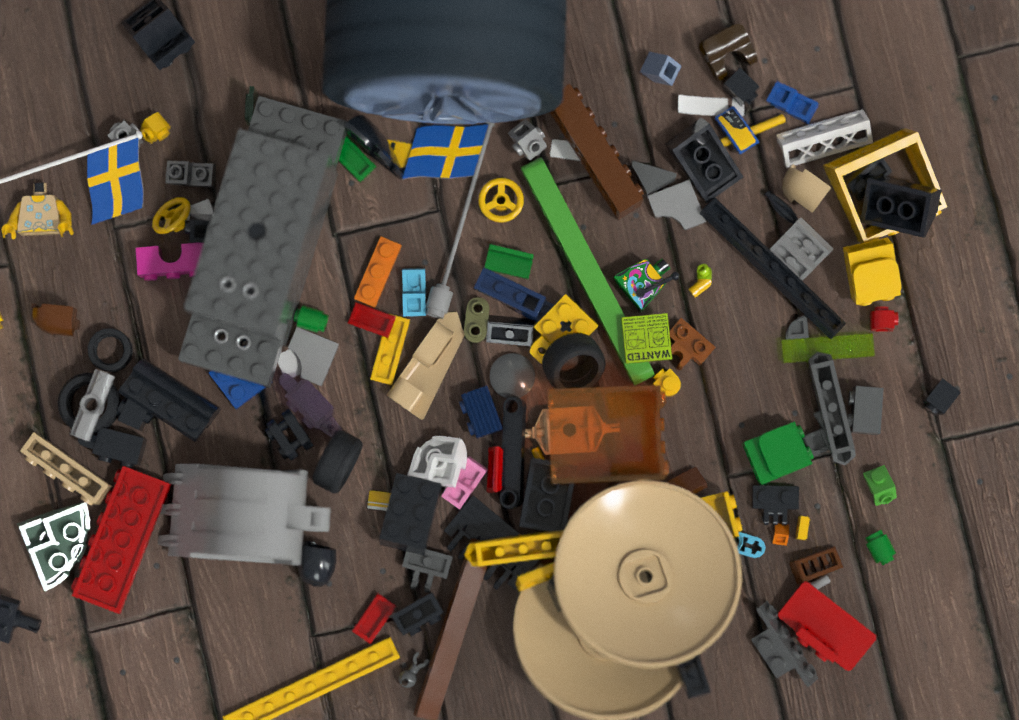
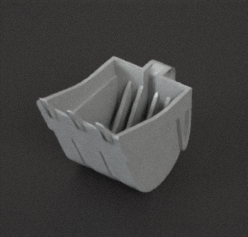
M175 464V473L163 475V481L174 484L172 504H163L160 512L164 515H171L170 535H159L158 545L169 547L168 556L301 565L303 531L329 532L331 508L305 506L308 471H280L205 464Z

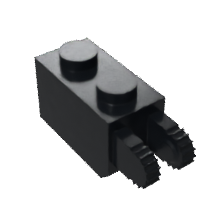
M103 428L98 431L97 436L92 435L90 442L78 438V442L83 447L93 449L92 454L98 455L97 460L111 463V460L114 459L120 461V466L133 469L134 465H141L147 439Z

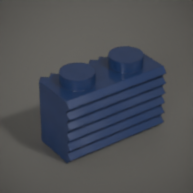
M487 386L461 395L463 400L459 401L463 414L468 413L470 418L467 426L471 436L476 435V438L479 439L503 430Z

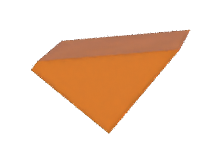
M778 523L774 527L772 544L787 546L789 524L782 525V523Z

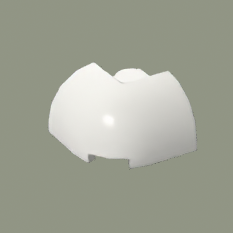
M432 436L431 440L425 442L420 448L417 447L408 476L441 483V486L455 488L460 470L466 469L467 450L461 438Z

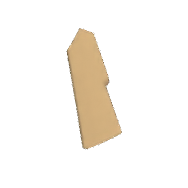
M457 312L447 313L443 319L436 321L413 354L411 361L386 395L421 420L424 419L465 335Z

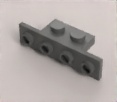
M768 601L764 602L756 610L768 629L754 636L751 639L776 678L795 668L808 688L818 679L815 668L808 663L802 648L792 639L790 630L786 625H783L776 609Z

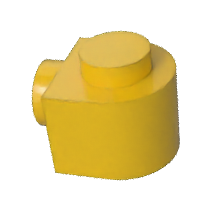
M157 112L143 121L140 131L143 134V138L151 144L156 140H164L170 134L169 129L171 126Z
M662 369L653 377L656 381L652 386L664 397L674 396L681 387L679 377L671 369L667 371Z

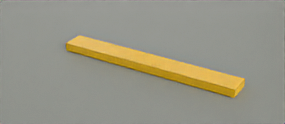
M391 637L233 711L223 716V719L271 720L399 659L400 656Z

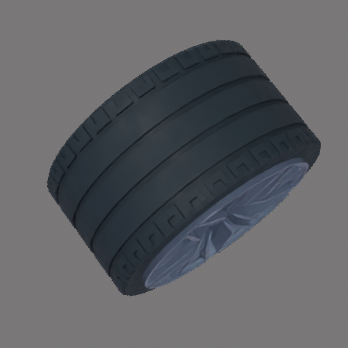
M326 0L322 91L333 102L350 109L390 119L422 123H500L549 113L555 110L563 101L567 0Z

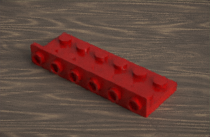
M122 466L121 470L118 469L115 474V487L113 491H109L105 500V504L108 505L105 512H101L98 517L97 525L99 527L97 533L92 534L89 540L88 547L91 548L88 555H85L80 563L82 571L79 578L76 577L71 586L73 597L118 614L122 612L171 486L170 483Z

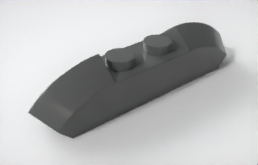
M816 352L809 359V367L827 444L833 461L846 465L856 454L834 362L830 354Z

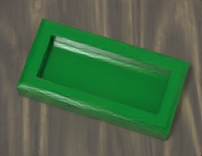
M346 136L339 162L361 183L377 167Z

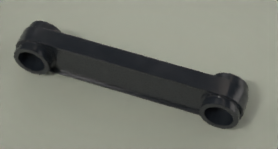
M515 396L509 397L503 404V467L500 503L507 509H516L523 503L527 407L523 399ZM516 401L518 409L516 412H513L512 404ZM511 493H513L515 498L513 504H510L508 501Z

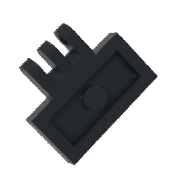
M752 486V509H763V525L769 524V516H772L773 525H778V516H782V525H787V510H799V486Z

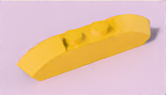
M564 530L469 543L464 555L471 566L474 567L555 557Z

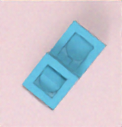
M403 268V316H426L425 268Z

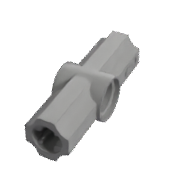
M95 369L87 392L80 402V410L70 435L90 442L99 416L104 411V404L114 381V376ZM91 400L98 402V407L94 411H88L87 404Z

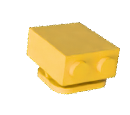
M888 237L843 247L851 299L856 305L867 306L874 301H889L894 299L895 296L901 295L899 268L895 260L893 243Z

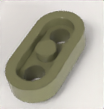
M480 297L471 299L466 309L464 334L471 343H480L487 335L490 309L488 302ZM481 305L483 309L477 313L474 311V306ZM472 328H479L480 333L473 335L471 333Z

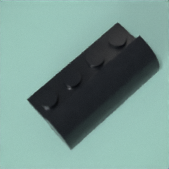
M145 358L141 359L134 366L132 373L119 389L121 395L194 442L198 440L204 430L211 425L221 411L219 406Z

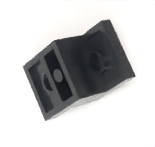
M149 0L121 22L159 70L169 67L175 58L187 53L192 45L196 43L161 0Z

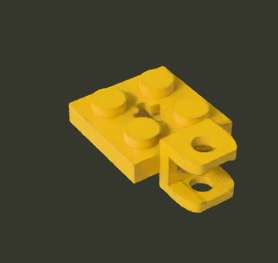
M565 294L534 325V328L541 335L532 344L530 354L542 364L544 354L539 352L538 349L540 347L548 349L550 344L556 339L570 333H583L589 336L599 325ZM561 321H570L572 323L570 325L572 330L570 332L567 330L563 332L561 330Z

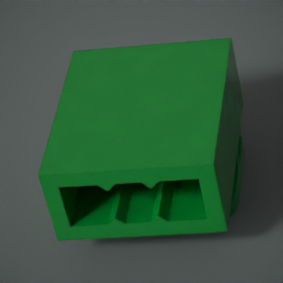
M795 421L742 443L759 486L812 465L813 453L809 446L805 447L802 438H805L804 432L800 425H796Z

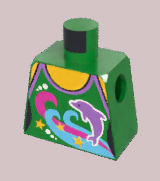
M663 258L653 266L647 259H644L615 275L613 280L641 313L663 289L666 283L645 293L642 298L636 296V291L640 288L645 289L663 280L661 276L670 267Z

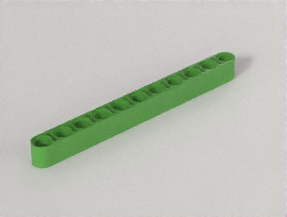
M539 157L522 166L521 170L631 382L636 386L655 376L649 362L626 364L621 318L625 317L544 160L542 157Z

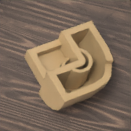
M791 164L782 180L783 193L790 203L795 200L813 213L831 187L805 169L803 172H800L796 169L797 166Z

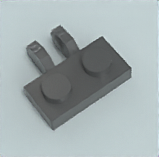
M427 549L425 556L406 551L402 567L415 570L411 589H416L418 586L420 572L429 574L424 586V592L426 593L430 592L434 576L447 579L453 556Z

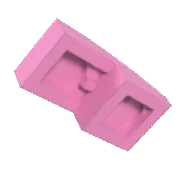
M469 456L466 469L460 470L456 487H447L441 497L458 509H461L488 469Z

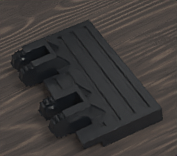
M474 495L444 530L451 537L458 529L460 530L448 545L447 549L449 551L458 545V542L464 535L468 539L474 538L480 541L521 535ZM468 545L459 553L458 558L461 561L465 557L464 554ZM533 559L492 565L484 574L483 579L485 581L489 579L495 569L501 565L506 572L501 578L497 579L493 587L497 590L507 577L512 574L514 576L507 584L515 590L517 587V577L529 573L539 560Z

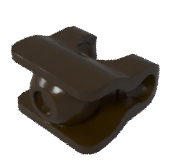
M739 23L712 34L698 45L701 55L713 77L718 82L727 78L724 60L728 53L735 52L739 54L748 66L758 61L744 26Z

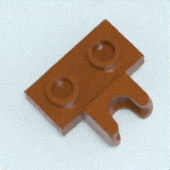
M682 318L669 331L670 341L674 343L671 346V353L680 358V362L677 365V370L679 371L683 369L690 359L700 366L716 348Z

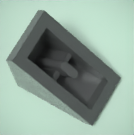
M633 161L631 171L646 197L674 182L677 173Z

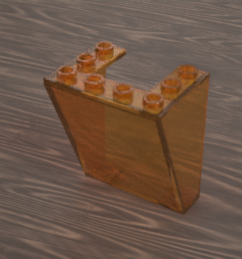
M661 385L548 389L552 484L662 482L669 475L668 461H664V455H661L666 454L665 440H661L660 431H665L664 417L660 418V410L666 405L665 391H661Z

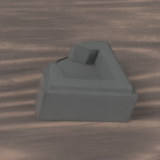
M801 316L789 325L785 334V340L809 338L807 316Z

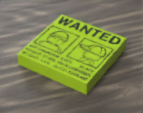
M667 313L621 318L626 364L672 360Z

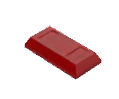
M355 302L348 324L388 338L396 316Z
M499 446L488 448L487 493H496L502 490L503 449Z
M377 593L352 632L371 644L397 606Z

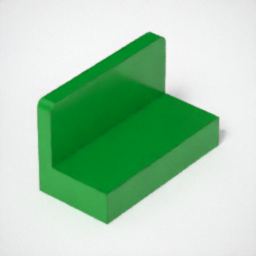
M489 244L484 268L496 273L529 280L534 254Z

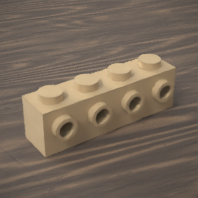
M33 432L20 450V452L26 455L24 458L26 461L34 466L39 464L45 468L43 472L52 479L57 477L62 480L63 487L72 493L74 490L82 495L80 498L91 506L93 503L100 505L113 487L40 434Z

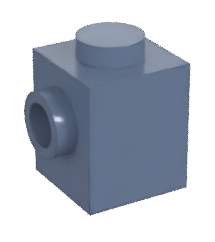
M649 52L640 72L653 82L672 86L681 65L668 55Z

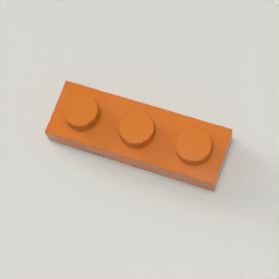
M380 237L354 300L376 308L402 245Z

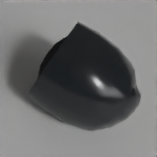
M303 541L301 565H298L302 581L313 587H322L328 584L335 571L336 549L318 545L313 541Z

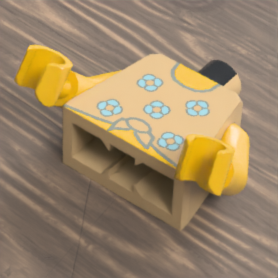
M34 183V196H23L22 201L17 203L11 213L7 224H4L1 228L2 237L5 238L6 234L11 233L12 239H16V230L21 236L60 234L63 237L65 231H69L70 235L74 234L71 212L62 200H58L55 195H47V183Z

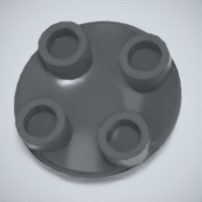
M510 353L499 357L493 363L490 370V383L498 395L505 398L513 396L523 397L532 389L535 382L533 365L520 354Z

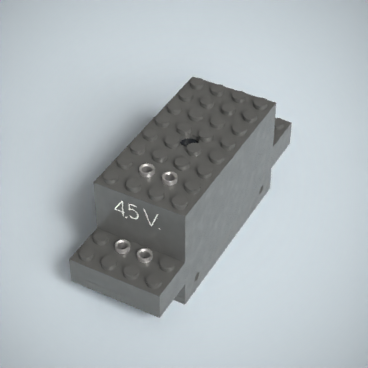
M258 96L248 131L238 130L184 309L192 316L178 360L180 362L267 388L271 387L282 347H286L295 312L301 299L338 176L336 168L347 134L344 126L347 121ZM226 334V338L220 341V336ZM244 341H248L246 347H242Z

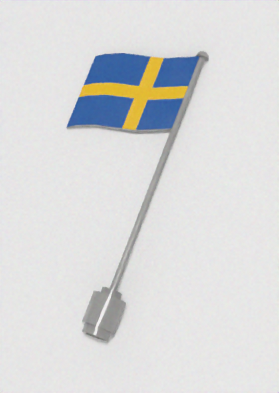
M494 123L469 127L424 126L417 128L402 180L416 177L453 179L473 176L442 284H437L436 287H431L425 308L427 309L426 314L431 317L443 319L444 315L448 313L453 292L449 291L450 287L446 286L490 132L492 127H495Z

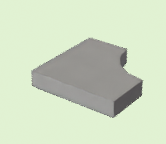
M690 180L647 196L655 218H673L681 224L684 231L706 223V219L700 214L702 209Z
M296 327L288 348L296 353L300 359L302 367L300 378L322 387L339 344Z

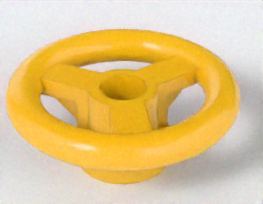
M495 178L488 181L482 187L478 203L480 210L488 219L502 223L518 216L523 208L524 197L521 188L514 181L507 178ZM498 185V193L494 195L491 202L486 204L485 197L488 190ZM505 185L511 187L516 193L517 204L512 203L509 196L505 194ZM503 197L505 199V203L499 204L497 203V199ZM493 208L497 211L510 209L512 212L504 216H498L491 213L490 210Z
M177 197L162 205L152 221L154 231L158 234L181 231L185 227V220H187L191 210L190 202L186 198ZM177 204H182V205H180L179 207H177L176 209H172V210L168 211V209L171 208L172 206H175V205H177ZM161 217L166 219L164 227L159 226Z

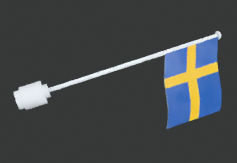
M136 131L134 135L0 179V184L87 155V180L92 202L91 225L141 209L144 201V188L139 165V140L142 139L143 134L140 131Z

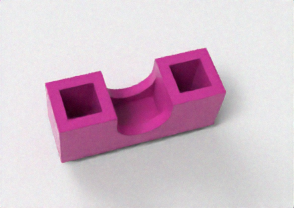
M204 243L181 244V256L173 263H167L163 260L162 249L159 246L136 248L137 275L144 278V281L158 280V276H167V279L181 278V274H189V277H194Z

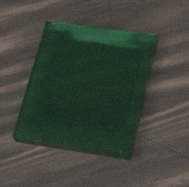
M249 86V93H246L245 121L248 125L251 123L258 100V93L254 86Z

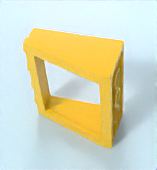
M904 128L823 165L859 242L873 241L882 236H892L899 232L872 225L863 229L843 180V175L904 148L921 185L940 189L918 132ZM942 192L936 216L941 214V210L947 207Z

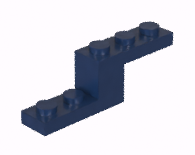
M483 268L474 286L475 290L514 308L516 313L535 322H538L554 306V304L546 301L545 296L486 268ZM561 321V330L563 332L565 330L570 332L572 330L570 327L572 323L570 321Z

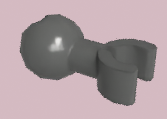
M418 652L414 655L413 664L410 668L402 671L398 677L402 687H413L417 681L416 674L420 668L426 667L429 662L426 659L423 664L416 666V658L419 656ZM403 680L408 682L406 686L402 684Z

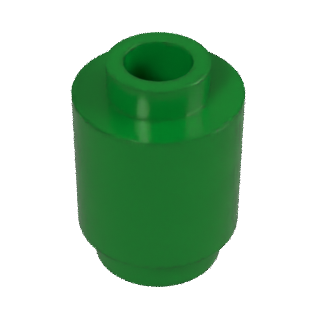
M302 305L301 309L297 308L295 312L294 322H297L298 328L316 333L319 331L324 332L329 315L324 314L322 310Z
M882 530L865 537L867 541L866 546L875 563L881 562L883 566L894 560L893 555L896 554V551L887 534H884Z

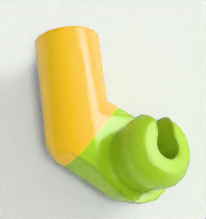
M700 264L698 266L697 283L688 289L694 298L712 284V270L707 264Z

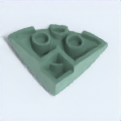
M86 502L56 509L17 523L44 591L55 587L69 576V572L77 562H80L87 547V535L90 530V517Z

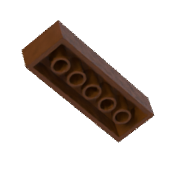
M569 83L564 87L562 103L549 113L613 214L619 220L641 206L644 192L638 183L634 184L630 178L632 174L627 165L620 163L618 159L620 155L613 144L609 146L606 141L607 134L601 125L597 127L595 124V115L589 106L585 108L583 105V96L578 88H573Z

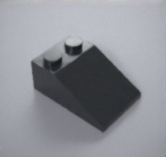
M700 118L665 143L677 164L706 203L743 178L742 173L712 126L703 118Z

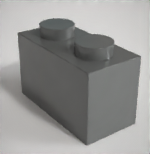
M855 386L853 391H849L848 405H852L851 414L847 415L851 433L881 434L884 388Z

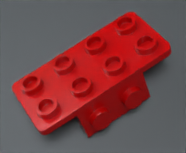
M808 581L801 583L778 612V617L795 630L798 636L796 638L797 641L805 647L809 645L816 650L815 655L824 662L827 659L832 663L835 661L846 671H851L876 641V635Z

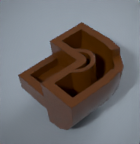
M32 303V319L35 325L46 334L74 337V331L79 330L80 321L76 319V308L44 303L39 307L37 304Z

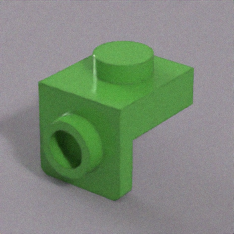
M885 465L863 473L876 506L888 504L897 498L896 486Z

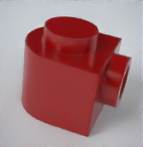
M875 307V311L870 312L871 331L892 332L895 325H898V312L888 310V307Z

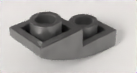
M167 161L165 183L214 188L216 165L191 163L189 161Z

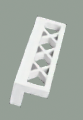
M863 109L776 134L777 142L782 149L786 168L790 167L791 164L799 165L873 143L870 120ZM865 129L866 137L861 139L853 138L857 131ZM837 137L845 138L840 145L834 146L831 144ZM814 144H823L819 151H810ZM796 149L801 151L798 157L789 159V151Z

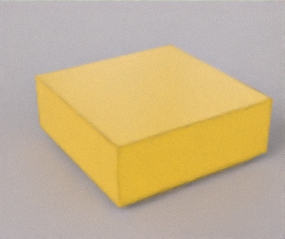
M798 516L795 539H807L809 517Z

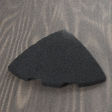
M358 115L347 121L344 125L347 134L362 145L370 156L402 180L403 172L397 156L386 137L365 115Z

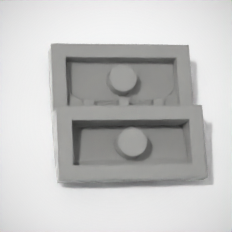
M800 217L769 250L803 281L833 248Z

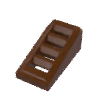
M835 546L789 563L797 584L843 568ZM825 554H829L833 567L829 566ZM817 557H820L824 570H821ZM810 560L815 571L814 574L812 573L808 561Z

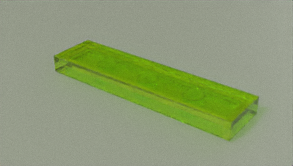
M873 333L834 336L832 339L817 337L781 340L783 363L809 362V359L816 352L830 354L833 360L875 356Z

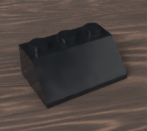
M880 175L867 179L860 222L925 238L938 212L942 190Z

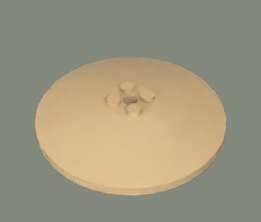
M635 481L619 484L604 490L587 501L576 512L565 528L558 544L554 563V582L558 602L569 625L594 651L612 661L627 666L662 668L676 665L695 657L720 637L731 621L738 605L741 592L742 569L737 545L730 530L709 504L690 491L675 485L657 481ZM640 572H649L652 578L651 582L643 583L639 578Z
M539 564V565L536 567V569L541 568L542 565ZM645 571L640 572V580L643 583H649ZM549 580L521 591L513 620V636L517 656L524 672L535 688L546 699L562 710L588 720L634 719L662 706L683 685L676 665L662 668L631 667L612 661L594 651L575 633L563 612L557 611L547 589Z

